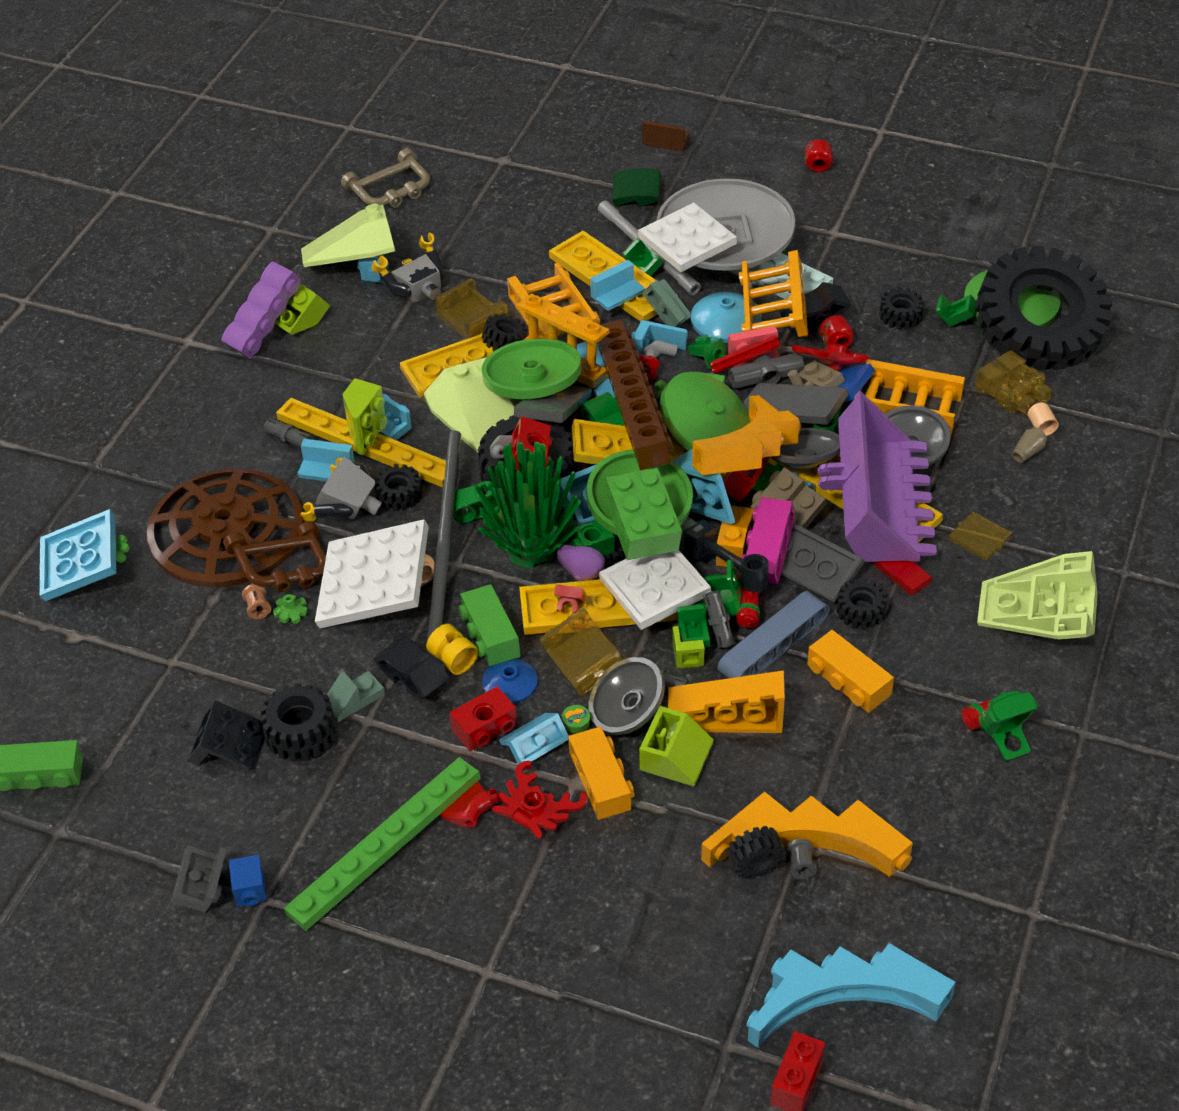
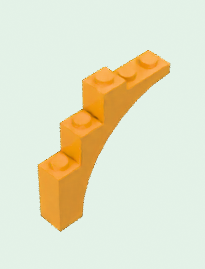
M759 395L749 396L750 423L729 434L693 441L692 466L701 475L762 468V458L779 456L780 446L798 443V434L801 432L800 420L789 410L778 411Z

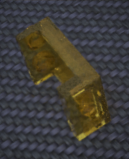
M472 278L435 298L437 316L465 339L483 334L484 326L489 316L506 314V317H508L507 304L502 300L495 304L490 302L476 290L475 280Z
M585 608L570 614L566 620L555 628L548 630L539 639L547 653L580 696L592 689L599 677L609 667L623 660L619 651L601 632Z

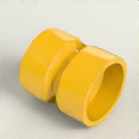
M444 624L435 629L426 644L427 651L440 659L445 667L454 675H460L469 670L478 657V648L466 637H463L451 624Z

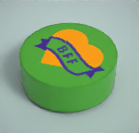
M572 705L563 711L562 723L566 731L577 734L589 728L591 721L590 712L587 708L581 705Z

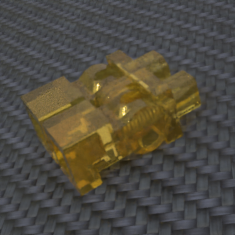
M1012 350L995 359V362L992 361L977 370L974 389L981 394L986 391L995 397L997 403L1007 407L1006 410L1011 414L1019 410L1027 415L1029 409L1036 404L1034 399L1041 403H1046L1051 399L1052 389L1045 385L1046 376L1041 372L1039 373L1036 369L1025 365L1026 360Z

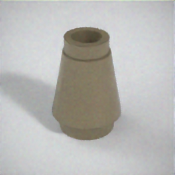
M1036 427L1025 430L1011 452L1012 458L1018 463H1023L1045 448L1047 436Z

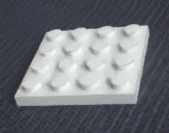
M426 521L410 522L330 541L315 617L317 626L324 628L418 607L429 528Z

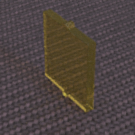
M972 512L963 522L958 523V527L949 535L948 540L988 561L997 550H1002L1003 544L1011 537L1012 532Z

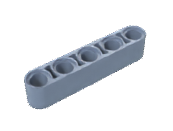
M804 591L721 658L717 667L718 671L728 679L761 673L819 626L827 617L830 610L829 606L810 592Z

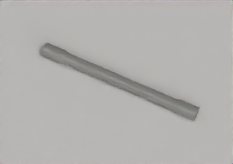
M606 200L599 204L598 211L610 222H613L633 241L639 238L638 229L626 220L613 205ZM643 241V243H644L650 250H652L654 253H656L658 256H660L656 251H654L650 246H648V245ZM660 256L664 261L661 267L675 278L678 284L690 295H696L700 291L701 285L692 276L684 271H678Z

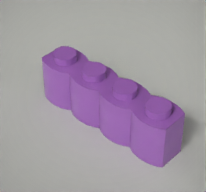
M272 261L265 268L260 281L252 288L247 301L237 311L234 321L224 331L221 341L229 348L250 359L259 351L262 339L273 329L275 319L286 309L288 299L299 289L301 279L293 271Z

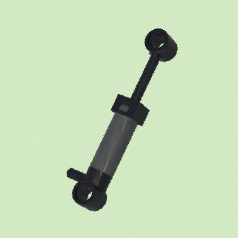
M687 517L680 526L682 529L680 543L685 545V552L699 560L711 552L726 562L727 560H732L734 567L739 569L741 574L742 587L747 591L760 592L768 587V560L765 556L749 554L742 559L717 544L716 527L704 519L696 522Z

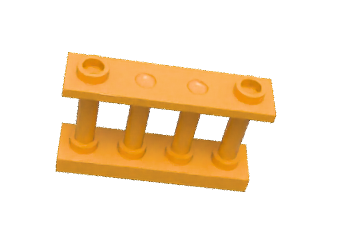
M798 250L788 252L789 262H785V265L750 272L747 261H742V272H739L740 284L743 286L745 310V323L741 324L742 332L775 326L776 329L791 326V328H796L798 337L808 335L803 266ZM786 274L790 276V279L783 283L752 288V281ZM787 291L792 295L788 296V299L753 305V298ZM789 308L790 311L793 310V313L789 314L788 317L759 323L754 322L755 315Z
M559 262L554 264L555 276L525 285L524 283L521 284L516 276L507 278L508 296L515 307L516 304L529 296V294L558 285L561 291L540 298L551 303L568 299L571 305L562 308L577 313L579 316L600 325L597 312L592 311L571 281L568 271L564 270ZM518 310L529 326V314ZM538 319V336L548 339V323ZM558 328V336L567 333Z
M530 294L516 304V309L529 314V336L523 340L543 339L538 336V319L548 323V339L558 340L559 328L567 332V344H570L576 350L577 337L587 341L586 359L580 356L582 370L576 381L594 389L608 378L606 369L596 364L597 342L609 334L608 328L534 294Z
M870 359L866 361V364H871L875 371L865 383L868 384L865 396L884 414L897 407L911 406L899 403L903 391L917 394L914 406L924 407L927 396L942 398L939 411H933L945 419L952 435L955 414L949 413L952 400L961 402L965 377ZM878 386L893 389L890 401L875 399Z

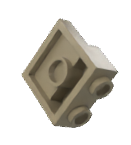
M784 467L781 472L776 471L771 475L769 479L770 485L764 492L760 490L754 495L751 508L754 510L755 506H759L761 497L792 501L796 511L794 523L806 529L828 502L824 497L808 487L802 479Z

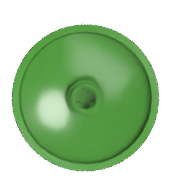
M988 270L979 273L970 280L966 286L964 297L972 295L977 300L978 292ZM1037 286L1027 288L1020 294L1018 299V306L1022 315L1035 325L1041 327L1051 326L1059 313L1060 295L1058 291L1053 289L1051 292L1036 288ZM974 311V316L970 319L978 325L976 318L979 312Z
M521 340L495 350L485 359L482 365L483 382L491 392L502 397L512 399L541 398L558 393L572 385L581 374V358L579 352L573 346L559 340Z
M684 372L675 376L662 391L660 409L663 420L672 436L688 451L693 450V441L729 434L750 423L749 414L739 397L727 385L710 375L700 372Z
M633 450L617 452L603 459L592 470L587 483L586 500L592 516L602 527L617 535L604 499L606 477L640 471ZM670 459L671 463L653 468H658L681 526L690 513L693 490L685 471Z

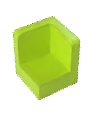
M673 626V649L676 669L704 666L703 640L681 642L679 627Z

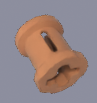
M251 584L242 591L243 600L248 604L247 614L255 620L265 618L272 609L270 603L265 599V587Z

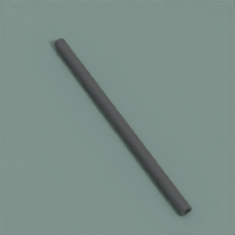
M456 430L450 431L448 437L427 641L435 629L443 623L461 445V433Z

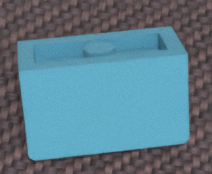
M629 260L590 278L591 297L607 311L644 292V287L634 279V264Z
M303 439L301 444L303 462L298 471L299 478L327 482L332 474L330 465L336 466L335 460L337 458H343L344 456L351 462H355L352 445Z
M544 713L502 737L499 741L501 745L510 747L517 764L523 761L537 759L569 740V735L558 713Z

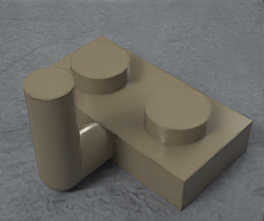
M817 361L807 364L799 373L797 370H791L788 373L792 385L838 387L845 381L842 373Z

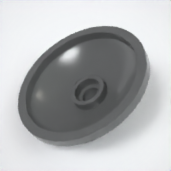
M911 405L897 407L885 413L910 438V441L926 442L927 451L911 453V457L928 459V464L931 465L942 458L947 452L951 438L950 428L945 419L937 412L926 407Z
M801 428V432L798 434V443L780 446V455L771 456L770 458L791 468L809 470L834 459L840 453L839 435L825 429Z
M643 657L626 658L609 667L599 677L590 694L589 712L593 723L597 727L601 726L603 732L611 735L627 734L646 724L658 710L664 696L665 680L662 671L651 660Z

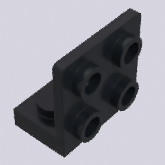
M215 700L201 719L187 762L198 766L205 757L210 758L211 755H214L246 770H251L264 733L261 720Z

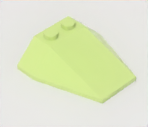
M378 204L366 206L364 210L354 214L303 247L301 251L304 267L363 259L394 252L395 247L384 206Z
M486 358L444 369L424 392V398L431 412L452 431H459L461 439L477 453L480 440L486 434V431L492 425L496 426L498 421L502 419L507 420L510 416L514 415V407L524 400L499 396L485 386L482 376V365Z
M1093 552L1063 554L983 581L978 625L1054 639L1082 638L1094 635L1098 593Z

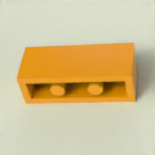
M829 631L809 647L807 665L814 673L820 674L830 682L833 688L843 692L856 706L862 707L868 713L892 695L894 677L835 631Z
M601 726L568 736L569 754L597 819L600 820L630 811L631 798L635 796L631 781H625L624 767L621 759H616L613 754L615 749L611 737L605 736Z

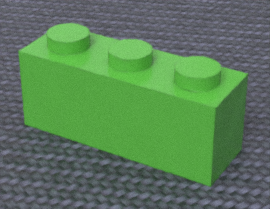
M492 585L461 593L462 605L458 606L462 621L467 620L470 638H476L478 654L480 657H485L489 667L520 657L518 636Z
M78 741L0 745V791L80 785L83 755Z

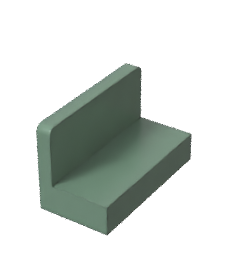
M665 279L654 281L642 293L666 325L678 327L691 318V313Z

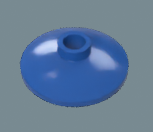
M512 659L490 666L482 677L484 692L498 686L512 704L529 698L538 685L535 669L529 663L520 659Z

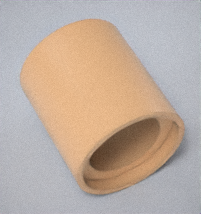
M1043 402L1037 403L1029 409L1027 415L1034 427L1042 430L1046 436L1057 430L1059 423L1048 404Z

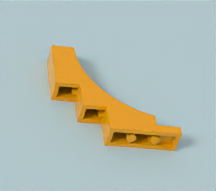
M763 792L702 843L701 861L711 867L718 860L723 861L727 858V848L730 847L731 841H736V836H743V832L746 830L752 832L755 827H759V830H761L763 826H767L768 829L772 827L777 831L784 848L793 840L807 839L812 842L814 848L834 850L851 855L867 862L891 877L898 870L903 871L910 864L913 842L859 800L853 803L841 815L836 816L813 796H810L795 810L789 812L770 795Z

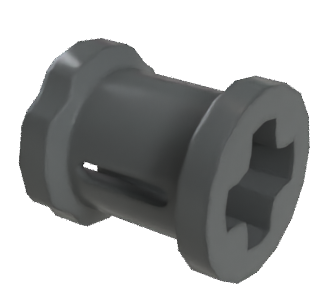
M796 839L789 842L786 846V852L791 858L790 875L795 879H807L817 873V866L812 861V842L807 839Z

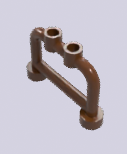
M313 521L304 522L297 528L298 537L247 544L242 533L234 532L223 540L227 552L235 555L244 576L254 585L261 587L274 586L276 592L280 593L288 590L292 582L298 581L301 588H308L315 583V578L323 576L326 555L317 539L320 531ZM310 546L318 562V567L309 569L308 566H301L292 572L285 573L283 570H277L271 575L261 576L254 571L247 555Z

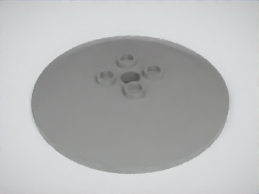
M713 179L689 185L670 196L661 206L657 215V220L687 205L695 203L737 236L736 245L694 265L709 270L742 269V261H747L749 268L763 264L779 255L789 245L795 231L794 212L785 198L764 185L741 179Z

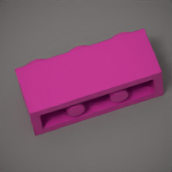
M761 497L759 506H755L753 511L754 526L753 530L748 532L747 553L742 555V559L749 554L765 556L768 560L769 583L778 585L796 511L792 501Z

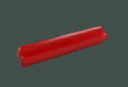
M774 335L716 359L710 363L711 369L714 374H717L780 347L779 340Z

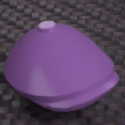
M563 545L557 550L558 561L577 581L596 579L599 577V572L605 569L604 556L593 548Z

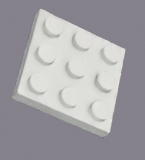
M695 203L687 205L638 230V237L680 272L737 244V236Z
M679 550L632 560L625 559L599 572L601 582L641 630L676 613L679 607L689 606L703 599L704 594L711 592L710 585Z

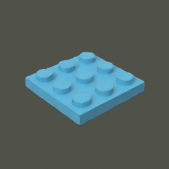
M110 509L40 537V596L44 601L116 574L115 515Z

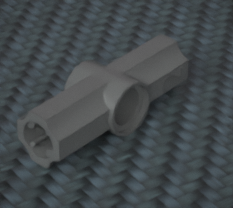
M799 353L776 358L763 354L755 358L751 364L728 369V376L733 389L756 383L776 384L780 378L788 376L791 370H797L799 373L805 366L803 357Z

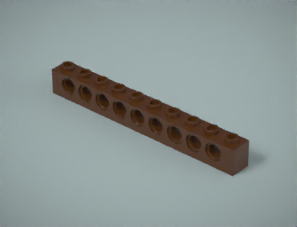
M622 319L600 324L609 329V334L597 342L598 349L640 471L671 463L669 453L673 452L671 438L668 436L666 425L663 423L660 410H658L656 398H654L651 385H649L647 374L644 371L642 361H640L639 353L636 350L629 327H624Z

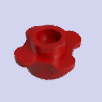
M639 355L647 377L652 381L656 380L660 365L659 360L651 355Z

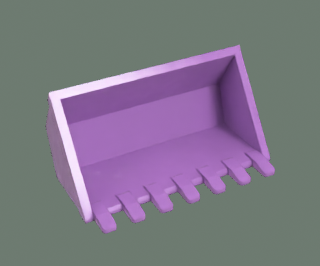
M859 390L854 396L853 402L838 418L841 463H825L820 465L818 468V475H820L818 486L823 490L843 491L845 538L854 554L863 558L864 562L920 561V556L936 555L935 545L919 543V538L935 537V529L929 526H917V520H932L933 511L931 509L916 508L915 504L930 503L932 501L930 492L914 491V486L930 485V477L928 475L913 474V469H927L929 466L928 459L911 457V453L926 452L927 444L921 441H910V438Z

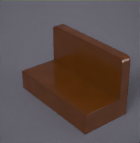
M643 121V145L684 152L690 139V132L685 131L684 127Z

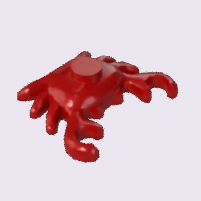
M828 343L827 349L792 345L793 352L817 357L819 361L826 363L828 367L834 370H841L842 366H848L854 362L862 363L870 359V356L860 354V352H853V350L847 349L846 345Z
M523 761L515 768V776L519 787L515 789L513 781L508 780L507 789L511 798L505 793L500 792L499 798L505 806H494L492 811L517 822L531 831L537 839H541L542 832L540 828L547 831L556 830L557 825L555 823H561L569 819V814L561 812L582 810L586 806L587 796L582 792L580 794V801L575 803L569 800L570 794L566 792L559 802H554V796L543 793L539 786L529 787L537 779V774H524L523 771L529 770L532 762Z

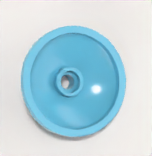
M718 292L699 300L691 311V324L694 330L701 336L709 335V337L722 338L724 343H728L729 334L742 332L741 324L745 323L744 295L735 292ZM762 314L754 316L755 323L762 322Z

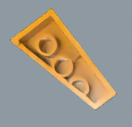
M784 670L668 687V708L687 713L706 732L782 733L785 700Z

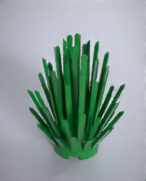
M519 442L517 444L519 471H517L512 444L508 443L507 446L503 447L505 464L503 461H499L495 467L500 488L498 487L493 469L488 466L491 478L488 486L505 522L503 523L480 487L475 485V490L481 497L480 501L485 509L480 507L482 512L480 516L484 519V524L496 536L483 527H478V529L496 542L495 546L507 552L510 561L521 567L534 568V564L546 561V564L549 563L557 554L558 548L563 545L562 543L579 529H572L576 524V520L570 522L565 528L581 503L580 499H577V494L571 498L557 522L574 481L575 472L572 471L558 503L562 478H560L562 457L560 456L557 461L556 473H554L552 478L553 460L551 458H548V466L545 470V444L541 443L540 445L539 442H535L534 453H532L529 449L524 450L523 442Z

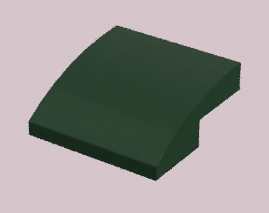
M635 168L614 172L612 201L615 207L635 200L639 207L660 201V170Z

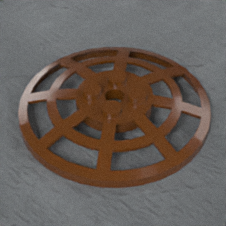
M241 468L210 471L182 482L159 501L148 521L147 542L152 557L159 567L170 576L182 582L204 587L239 585L249 582L242 570L216 574L218 560L236 558L234 554H229L227 550L220 551V546L224 545L223 540L231 533L240 532L243 534L247 544L265 542L274 532L276 526L291 530L288 538L298 537L296 530L304 523L303 517L300 515L302 508L292 489L280 479L267 473ZM230 477V479L216 480L209 483H205L201 486H197V484L208 480ZM250 477L260 479L263 481H267L275 485L276 487L264 489L262 486L246 480H241V478ZM227 485L224 493L210 496L204 491L212 487ZM238 486H244L257 491V493L248 497L235 492ZM185 490L188 491L177 502L172 512L160 514L174 497ZM284 493L288 494L294 508V521L278 517V507L273 496ZM193 496L201 501L194 510L180 511L184 504ZM265 499L270 508V515L255 513L252 504ZM224 516L229 517L226 520L219 519ZM191 519L193 528L180 536L177 530V520ZM169 521V532L174 542L165 551L161 552L155 540L154 525ZM255 522L267 524L262 533L254 540L250 537L249 533L253 529ZM198 536V538L210 545L207 551L196 548L188 543ZM295 548L277 550L268 558L264 553L252 554L258 563L252 567L258 575L264 576L281 565ZM181 549L191 556L207 559L205 572L199 573L184 569L169 559Z

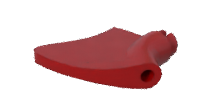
M477 781L438 816L458 826L475 827L478 817L491 809L493 804L500 802L499 794L494 788L486 792Z

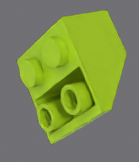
M299 284V289L288 299L286 309L275 319L274 323L293 335L317 325L331 305L316 293Z
M354 378L342 395L348 432L358 454L363 455L368 447L373 445L379 432L385 429L387 416H385V399L383 398L382 387Z
M659 706L639 749L640 770L695 786L712 748L714 739L687 713Z

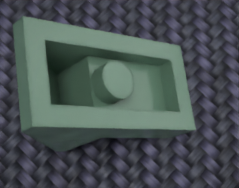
M344 671L341 672L327 693L332 704L334 718L337 722L385 695L384 687L369 671L354 680H351Z

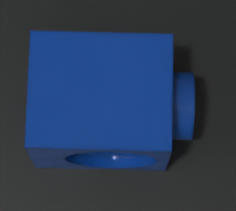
M253 855L229 860L231 886L236 906H253L260 902H266L264 871L260 856Z

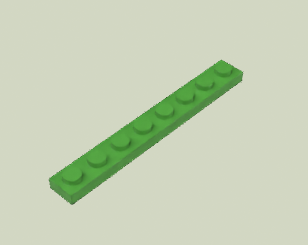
M460 757L457 758L285 906L286 915L307 931L481 779L479 771Z

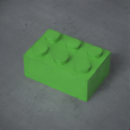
M658 468L606 477L604 499L626 559L632 560L678 551L682 529Z

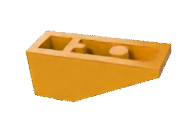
M731 506L735 523L722 522L717 544L742 558V555L747 550V535L752 527L754 510L752 508ZM716 556V566L727 567V562Z

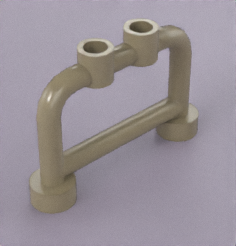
M405 148L398 154V161L400 163L362 179L354 172H348L342 177L341 184L347 191H354L367 205L378 204L384 206L390 204L396 208L401 205L402 198L405 196H409L411 199L419 198L421 190L427 187L430 182V175L416 161L417 155L410 148ZM409 168H412L421 178V180L415 183L413 181L407 182L399 190L390 189L380 198L371 197L363 189Z

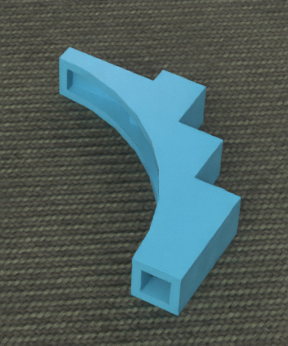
M890 943L882 953L880 951L875 953L870 964L846 949L839 947L833 956L830 954L826 956L821 967L790 949L784 959L778 958L772 967V988L765 997L764 1006L760 1011L754 1010L747 1021L746 1026L749 1027L748 1042L759 1048L777 1028L793 1017L815 1007L841 1001L867 1000L890 1003L914 1010L937 1021L953 997L956 982Z

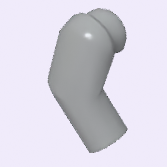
M656 340L646 346L642 354L645 356L651 355L655 358L660 354L674 357L677 345Z
M497 436L490 446V454L493 458H504L503 447L511 443L512 436Z

